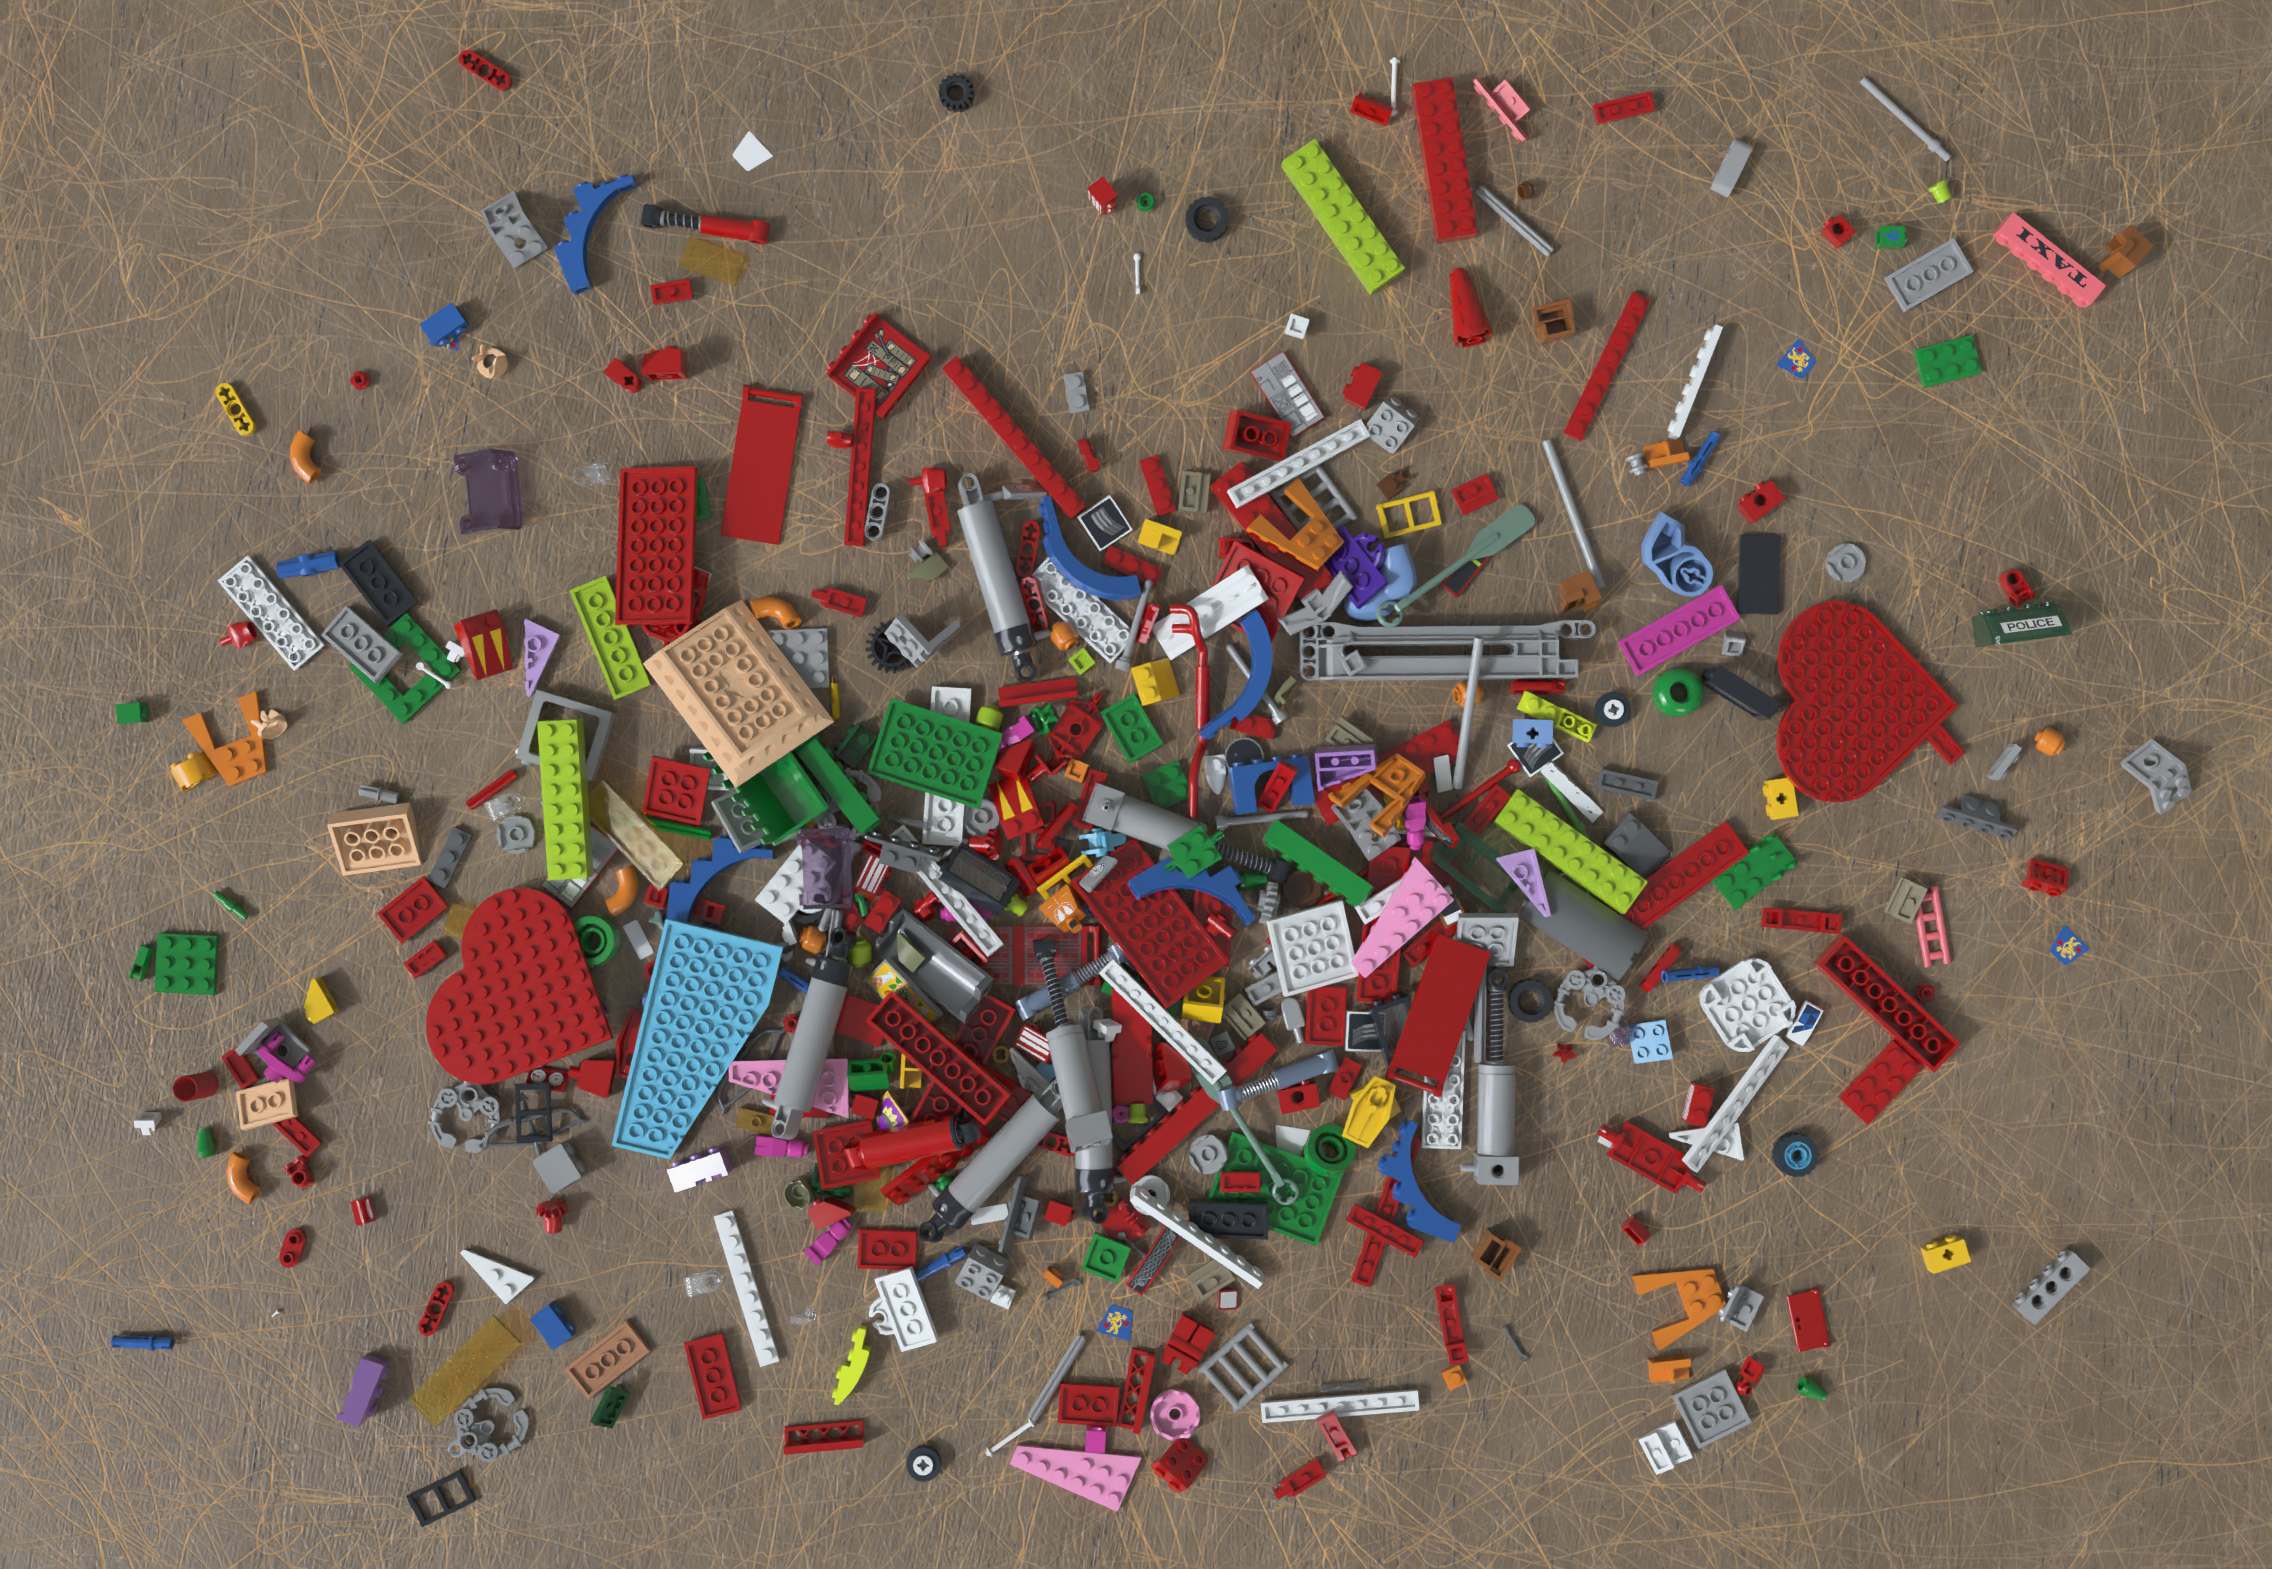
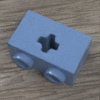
M1513 719L1512 743H1517V747H1529V744H1537V748H1549V744H1553L1554 720ZM1531 728H1535V731L1539 732V736H1535V739H1531V736L1527 735Z

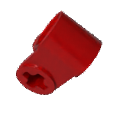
M616 357L603 371L606 376L630 393H637L642 387L639 377ZM631 380L634 384L630 385L628 381Z
M1218 538L1220 547L1217 558L1226 559L1235 540L1243 544H1249L1254 550L1255 545L1249 539Z
M2008 570L2000 574L1999 583L2015 608H2019L2023 602L2035 597L2034 591L2020 571ZM2010 574L2014 578L2012 584H2010L2008 581V577Z

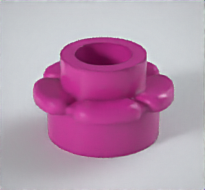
M1116 1105L1115 1109L1112 1110L1114 1121L1120 1124L1127 1122L1128 1118H1130V1108L1124 1105Z

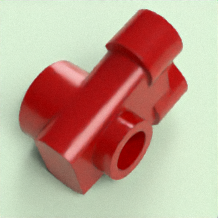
M931 891L925 898H920L914 903L915 907L912 909V913L915 917L921 918L923 922H927L936 915L934 908L942 902Z
M1220 913L1217 915L1211 914L1207 920L1209 923L1206 929L1216 937H1219L1222 932L1230 940L1239 931L1226 923L1228 919Z
M305 1155L297 1157L293 1162L284 1167L288 1175H292V1183L300 1186L302 1190L309 1188L315 1183Z

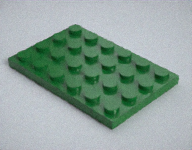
M890 698L867 774L980 809L1004 734Z
M1232 1131L1226 1146L1228 1149V1160L1221 1171H1260V1192H1221L1220 1172H1217L1207 1199L1268 1201V1229L1317 1246L1343 1173L1332 1177L1319 1175L1308 1166L1305 1157L1259 1141L1281 1177L1294 1180L1299 1187L1297 1200L1292 1204L1282 1205L1273 1198L1272 1188L1275 1182L1247 1137ZM1284 1182L1283 1186L1276 1188V1192H1279L1281 1200L1287 1201V1198L1291 1195L1295 1196L1296 1191L1292 1190L1290 1183Z

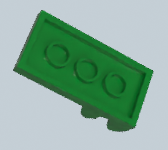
M1770 831L1747 849L1749 854L1711 880L1733 910H1737L1772 881L1782 878L1786 870L1797 866L1798 861L1792 856L1774 831Z

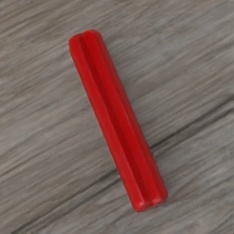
M510 769L467 800L466 805L469 809L474 810L516 780L518 774L515 770Z

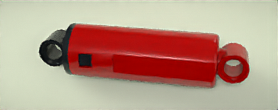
M954 1114L865 1133L861 1136L860 1140L846 1144L843 1149L850 1167H858L865 1164L867 1168L874 1169L963 1150L965 1143L977 1141L980 1139L981 1134L974 1116L960 1119L958 1115Z

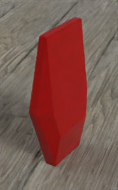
M631 1008L617 1038V1077L628 1079L644 1011Z

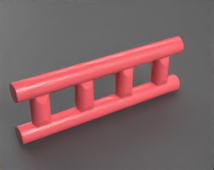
M1938 885L1930 886L1931 893H1926L1922 901L1932 900L1934 912L1923 914L1922 906L1920 905L1915 915L1924 967H1931V960L1941 958L1943 959V964L1951 963ZM1936 920L1937 931L1926 933L1924 922ZM1939 939L1941 951L1930 952L1928 941Z

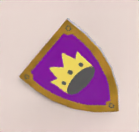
M887 1091L880 1100L876 1111V1131L909 1124L910 1120L905 1114L911 1112L910 1106L900 1107L890 1092Z

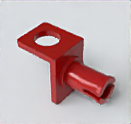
M1039 752L1035 755L1038 764L1027 772L1026 776L1029 778L1035 773L1029 779L1033 783L1046 772L1053 776L1070 762V758L1054 770Z

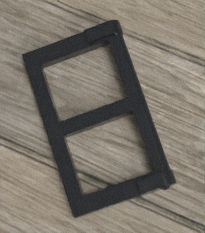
M551 1082L515 1083L516 1142L553 1141ZM520 1090H545L546 1109L521 1110ZM546 1115L547 1134L522 1135L521 1116Z
M1155 1096L1153 1104L1160 1113L1146 1126L1143 1123H1136L1141 1131L1127 1144L1112 1129L1114 1141L1124 1152H1127L1129 1148L1168 1113V1110Z
M461 1469L406 1496L421 1527L476 1501ZM457 1478L467 1499L449 1507L439 1486ZM434 1490L444 1511L426 1519L416 1497Z

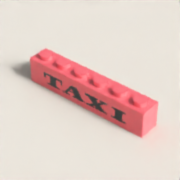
M2014 212L2008 215L1992 234L2000 245L2007 246L2014 256L2026 261L2029 268L2041 273L2044 280L2055 284L2061 293L2069 295L2073 302L2080 307L2085 308L2091 305L2106 286Z

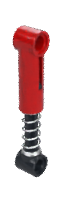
M643 205L641 226L660 229L661 226L669 225V227L676 226L678 229L680 227H684L686 230L692 228L693 231L698 229L701 234L746 240L760 245H766L768 242L770 224L764 221H745L705 214L698 218L692 217L693 215L671 214L669 211L666 212L662 207L656 205Z

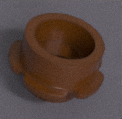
M1523 181L1522 184L1517 186L1520 199H1532L1535 190L1531 183Z

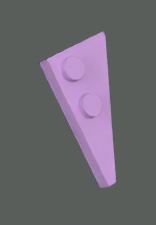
M525 619L526 696L532 698L561 635Z
M1535 849L1497 857L1496 859L1542 915L1544 917L1551 916Z

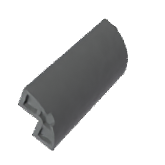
M1549 869L1545 875L1541 874L1551 916L1544 917L1528 897L1520 905L1522 911L1519 916L1619 981L1633 963L1632 960L1636 954H1639L1649 934Z
M902 909L898 914L894 913L889 920V931L884 936H879L875 941L874 954L883 961L889 956L924 993L965 1024L981 1005L980 1001L982 998L987 996L994 978L906 910ZM900 931L913 941L912 945L927 956L913 973L898 960L897 934Z

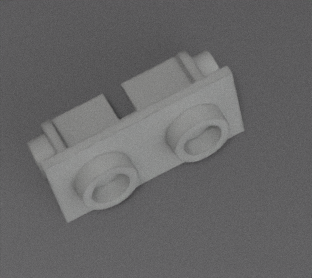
M1271 943L1263 950L1265 953L1260 958L1256 956L1249 962L1250 967L1247 969L1250 972L1253 969L1255 970L1253 975L1257 980L1260 977L1263 978L1271 970L1267 964L1269 961L1276 966Z

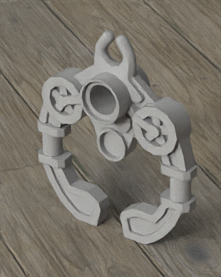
M847 768L843 771L847 778L849 776L859 779L858 782L868 786L867 796L869 801H881L882 790L879 784L871 776L864 773V770L856 771ZM820 783L816 789L826 797L829 810H827L825 818L817 823V826L820 830L828 831L838 836V838H843L844 836L852 837V839L856 840L861 834L854 826L853 830L844 829V825H838L834 812L841 809Z
M1595 965L1593 969L1584 972L1579 970L1569 972L1566 979L1557 988V996L1552 1002L1560 1027L1571 1033L1576 1028L1577 1022L1572 1017L1564 1014L1563 1008L1565 1004L1562 1002L1565 995L1569 996L1571 989L1580 990L1583 988L1584 1002L1588 1007L1596 1006L1604 997H1606L1610 1004L1614 1005V1008L1611 1010L1614 1013L1612 1020H1607V1025L1603 1028L1587 1026L1584 1038L1592 1041L1600 1040L1610 1035L1616 1028L1619 1029L1620 1019L1625 1013L1623 1012L1626 995L1624 989L1616 985L1609 974ZM1595 976H1602L1604 983L1599 986L1595 985L1593 978Z
M464 1081V1083L456 1087L446 1086L439 1092L437 1100L431 1107L432 1116L428 1124L431 1125L432 1132L438 1143L443 1147L453 1149L457 1142V1137L453 1133L445 1132L442 1128L443 1121L439 1120L440 1113L445 1112L444 1107H452L456 1104L459 1110V1117L463 1121H469L475 1112L480 1109L483 1114L489 1116L488 1123H491V1129L495 1124L502 1122L500 1113L501 1102L497 1096L489 1095L482 1087V1084ZM466 1090H472L475 1093V1097H469ZM498 1129L491 1135L489 1143H492L494 1138L499 1137ZM487 1131L482 1139L475 1137L468 1139L465 1143V1151L471 1153L482 1151L480 1147L484 1145Z
M482 1387L474 1396L467 1398L468 1400L454 1415L455 1425L458 1426L457 1438L449 1444L448 1452H452L455 1445L460 1446V1452H453L451 1454L452 1457H461L466 1453L478 1455L479 1459L483 1462L489 1463L497 1458L511 1454L513 1449L523 1445L522 1440L529 1426V1416L524 1409L515 1412L513 1415V1422L518 1430L512 1436L513 1440L507 1445L503 1442L498 1446L495 1442L488 1441L490 1434L495 1428L493 1420L474 1421L475 1414L473 1408L478 1407L477 1402L483 1398L488 1400L491 1397H496L500 1404L506 1407L510 1406L516 1399L511 1390L501 1387L487 1389ZM472 1435L475 1438V1443L468 1444L465 1436Z

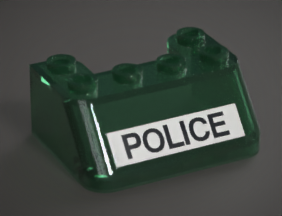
M2056 601L2024 605V609L2017 610L2016 606L2006 607L2004 612H1997V609L1978 612V616L1972 617L1976 648L2072 635L2067 617L2061 605H2056Z

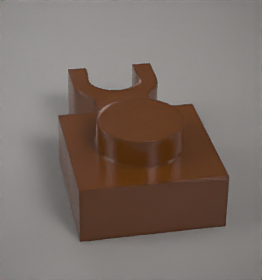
M1406 467L1402 468L1397 476L1392 472L1376 484L1387 500L1404 488L1401 484L1402 482H1407L1413 477L1412 475L1408 478L1402 476V472L1407 469Z

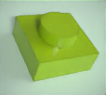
M1084 648L1068 659L1080 675L1095 664V661Z

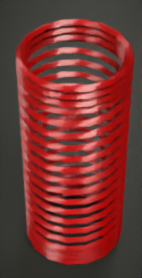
M210 1072L181 1076L174 1082L172 1091L175 1098L179 1101H193L214 1095L218 1090L219 1081Z

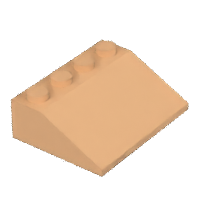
M411 803L332 813L327 826L343 876L422 864L416 821Z

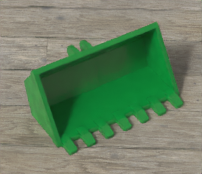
M791 751L737 788L729 778L722 782L725 789L734 787L737 791L731 797L735 803L743 801L747 807L741 810L743 816L753 815L757 820L751 824V827L754 831L763 829L766 835L761 837L760 840L764 845L772 843L775 846L781 842L802 836L824 819L827 810H829V806L807 776L809 773L808 769H802L800 766L802 763L801 759H796ZM709 752L703 754L706 761L714 760ZM719 765L712 769L715 775L724 773Z

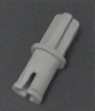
M361 784L358 790L360 796L376 799L377 802L382 800L397 804L400 797V792L386 790L382 786L378 788Z

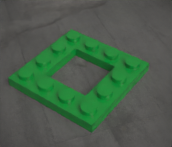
M405 613L383 634L397 649L407 642L432 669L431 671L445 681H451L462 671L455 663L447 659L448 655L409 613ZM353 663L349 665V668L402 724H405L445 687L443 683L426 674L404 695L386 675L376 684Z

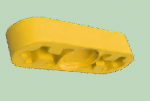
M227 383L218 385L216 396L238 433L244 436L253 435L257 429L256 423L236 389ZM224 389L230 390L228 392V395L231 399H233L232 401H230L228 397L222 395L225 393ZM235 404H239L241 407V412L238 415H233L231 412ZM241 418H242L245 423L250 424V425L248 426V429H249V430H248V431H246V430H244V429L242 430V428H244V424H243V422H242L241 420H237V419H241Z

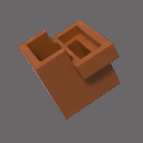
M2129 225L2115 235L2105 246L2110 253L2098 267L2102 271L2109 269L2120 278L2135 268L2154 245L2133 225Z
M1570 298L1530 309L1540 345L1568 339L1576 333L1573 322L1575 317Z
M1589 570L1561 581L1557 588V593L1561 599L1559 608L1562 614L1580 606L1583 612L1598 607L1602 600Z
M1486 1229L1470 1256L1484 1267L1483 1270L1501 1282L1522 1248L1505 1236L1502 1239Z

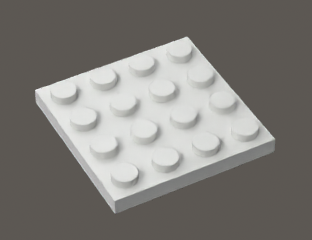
M1336 900L1266 921L1283 996H1291L1358 976V970L1351 964L1355 954L1342 900Z

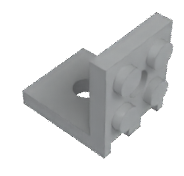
M514 191L480 211L488 232L513 268L548 249L526 216L520 200ZM518 238L525 239L522 245L515 244Z
M901 613L894 619L885 634L888 640L900 649L902 655L908 658L917 668L944 646L960 628V625L955 620L928 642Z
M2152 738L2121 761V766L2150 789L2155 811L2160 815L2172 809L2177 802L2186 798L2192 792L2186 764ZM2148 761L2156 762L2152 766L2145 765Z
M1367 788L1345 808H1341L1336 803L1331 806L1334 813L1350 831L1368 861L1401 840L1394 826H1392L1385 837L1379 834L1377 837L1372 838L1375 831L1370 828L1369 822L1384 809Z
M276 1017L262 1021L234 1051L240 1056L255 1052L263 1060L257 1050L262 1044L265 1045L275 1030L285 1036V1039L274 1051L275 1055L293 1068L312 1049L281 1019ZM281 1045L286 1046L288 1050L285 1056L279 1054L278 1049Z

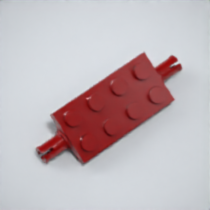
M1624 1121L1618 1132L1607 1127L1605 1124H1602L1600 1128L1606 1131V1133L1598 1129V1136L1612 1142L1606 1153L1608 1157L1674 1194L1677 1193L1682 1185H1688L1699 1193L1704 1190L1697 1184L1705 1187L1706 1181L1692 1175L1691 1169L1682 1161L1685 1156L1684 1153L1627 1121Z

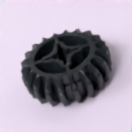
M889 620L887 621L888 627H885L884 623L881 622V630L874 627L873 629L877 633L875 635L872 633L868 634L873 640H866V643L871 644V647L865 648V651H872V654H869L867 658H875L871 664L874 666L879 663L877 668L879 671L885 666V673H889L890 668H892L893 674H896V667H899V670L903 672V664L908 668L911 665L907 662L909 659L905 658L901 652L896 650L888 652L889 647L883 643H891L889 640L881 638V635L892 624ZM877 642L882 644L885 649L882 659L879 658L876 651ZM894 654L904 657L899 662L887 663L888 659Z

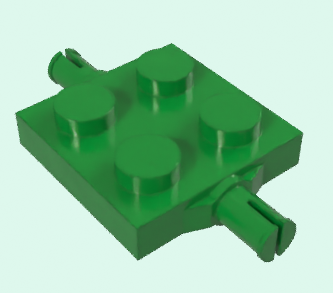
M1199 824L1167 845L1173 855V861L1164 865V868L1169 873L1171 870L1179 867L1187 878L1190 879L1222 858L1216 849L1215 843L1224 838L1225 835L1220 830L1210 836L1205 832L1202 825Z

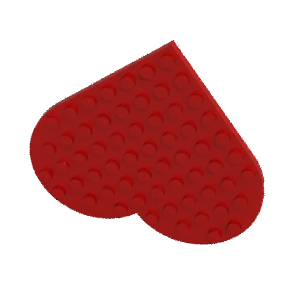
M1829 601L1813 605L1800 612L1789 623L1780 640L1777 656L1779 675L1785 690L1793 699V702L1785 710L1778 726L1776 735L1777 756L1788 780L1799 791L1813 799L1823 802L1840 803L1855 800L1866 795L1958 707L1952 698L1881 621L1859 605L1856 606L1845 601Z
M512 888L490 896L475 909L466 924L462 937L461 954L464 969L451 975L438 988L431 1000L426 1018V1034L430 1049L438 1063L449 1074L457 1079L473 1084L498 1083L614 1039L572 917L563 905L544 892L529 888Z

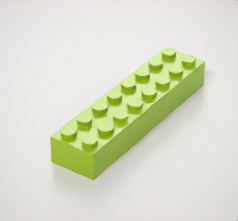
M1313 139L1282 161L1281 168L1370 295L1403 273L1404 266L1316 139Z
M583 718L537 721L548 880L587 879L594 876Z
M1519 789L1514 791L1511 798L1493 821L1494 824L1529 849H1535L1536 854L1621 914L1627 912L1648 882Z

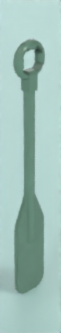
M1521 504L1511 508L1482 529L1474 538L1467 553L1398 603L1394 601L1381 603L1376 611L1378 621L1386 627L1399 625L1403 620V610L1460 567L1470 560L1497 554L1530 530L1535 524L1533 514L1526 506ZM1388 605L1394 606L1395 611L1400 613V617H1396L1392 620V623L1386 622L1387 619L1380 615V610L1384 611L1388 608Z
M1196 1037L1195 1039L1219 1061L1207 1041L1202 1037ZM1188 1061V1065L1191 1066L1193 1073L1207 1095L1220 1104L1216 1091L1233 1085L1227 1072L1212 1085ZM1238 1108L1230 1109L1229 1111L1275 1182L1272 1188L1273 1198L1282 1205L1294 1203L1299 1196V1187L1296 1182L1289 1178L1281 1177ZM1284 1182L1290 1183L1292 1190L1296 1191L1295 1196L1291 1195L1287 1198V1201L1281 1200L1279 1192H1276V1188L1283 1186Z

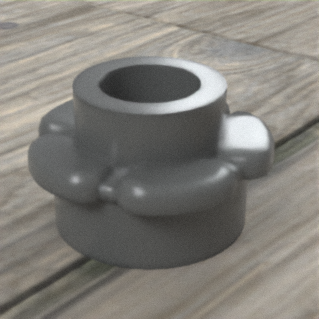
M1266 1006L1262 1008L1261 1015L1267 1022L1275 1021L1280 1013L1277 1011L1276 1006Z

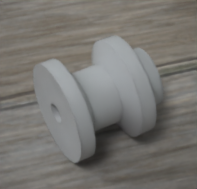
M1644 452L1625 459L1626 462L1631 463L1632 469L1629 471L1630 474L1634 473L1635 476L1646 473V468L1649 466L1642 461V457L1645 455Z
M920 539V545L916 549L913 547L909 548L911 550L909 555L916 563L919 561L923 563V557L927 554H934L924 541Z

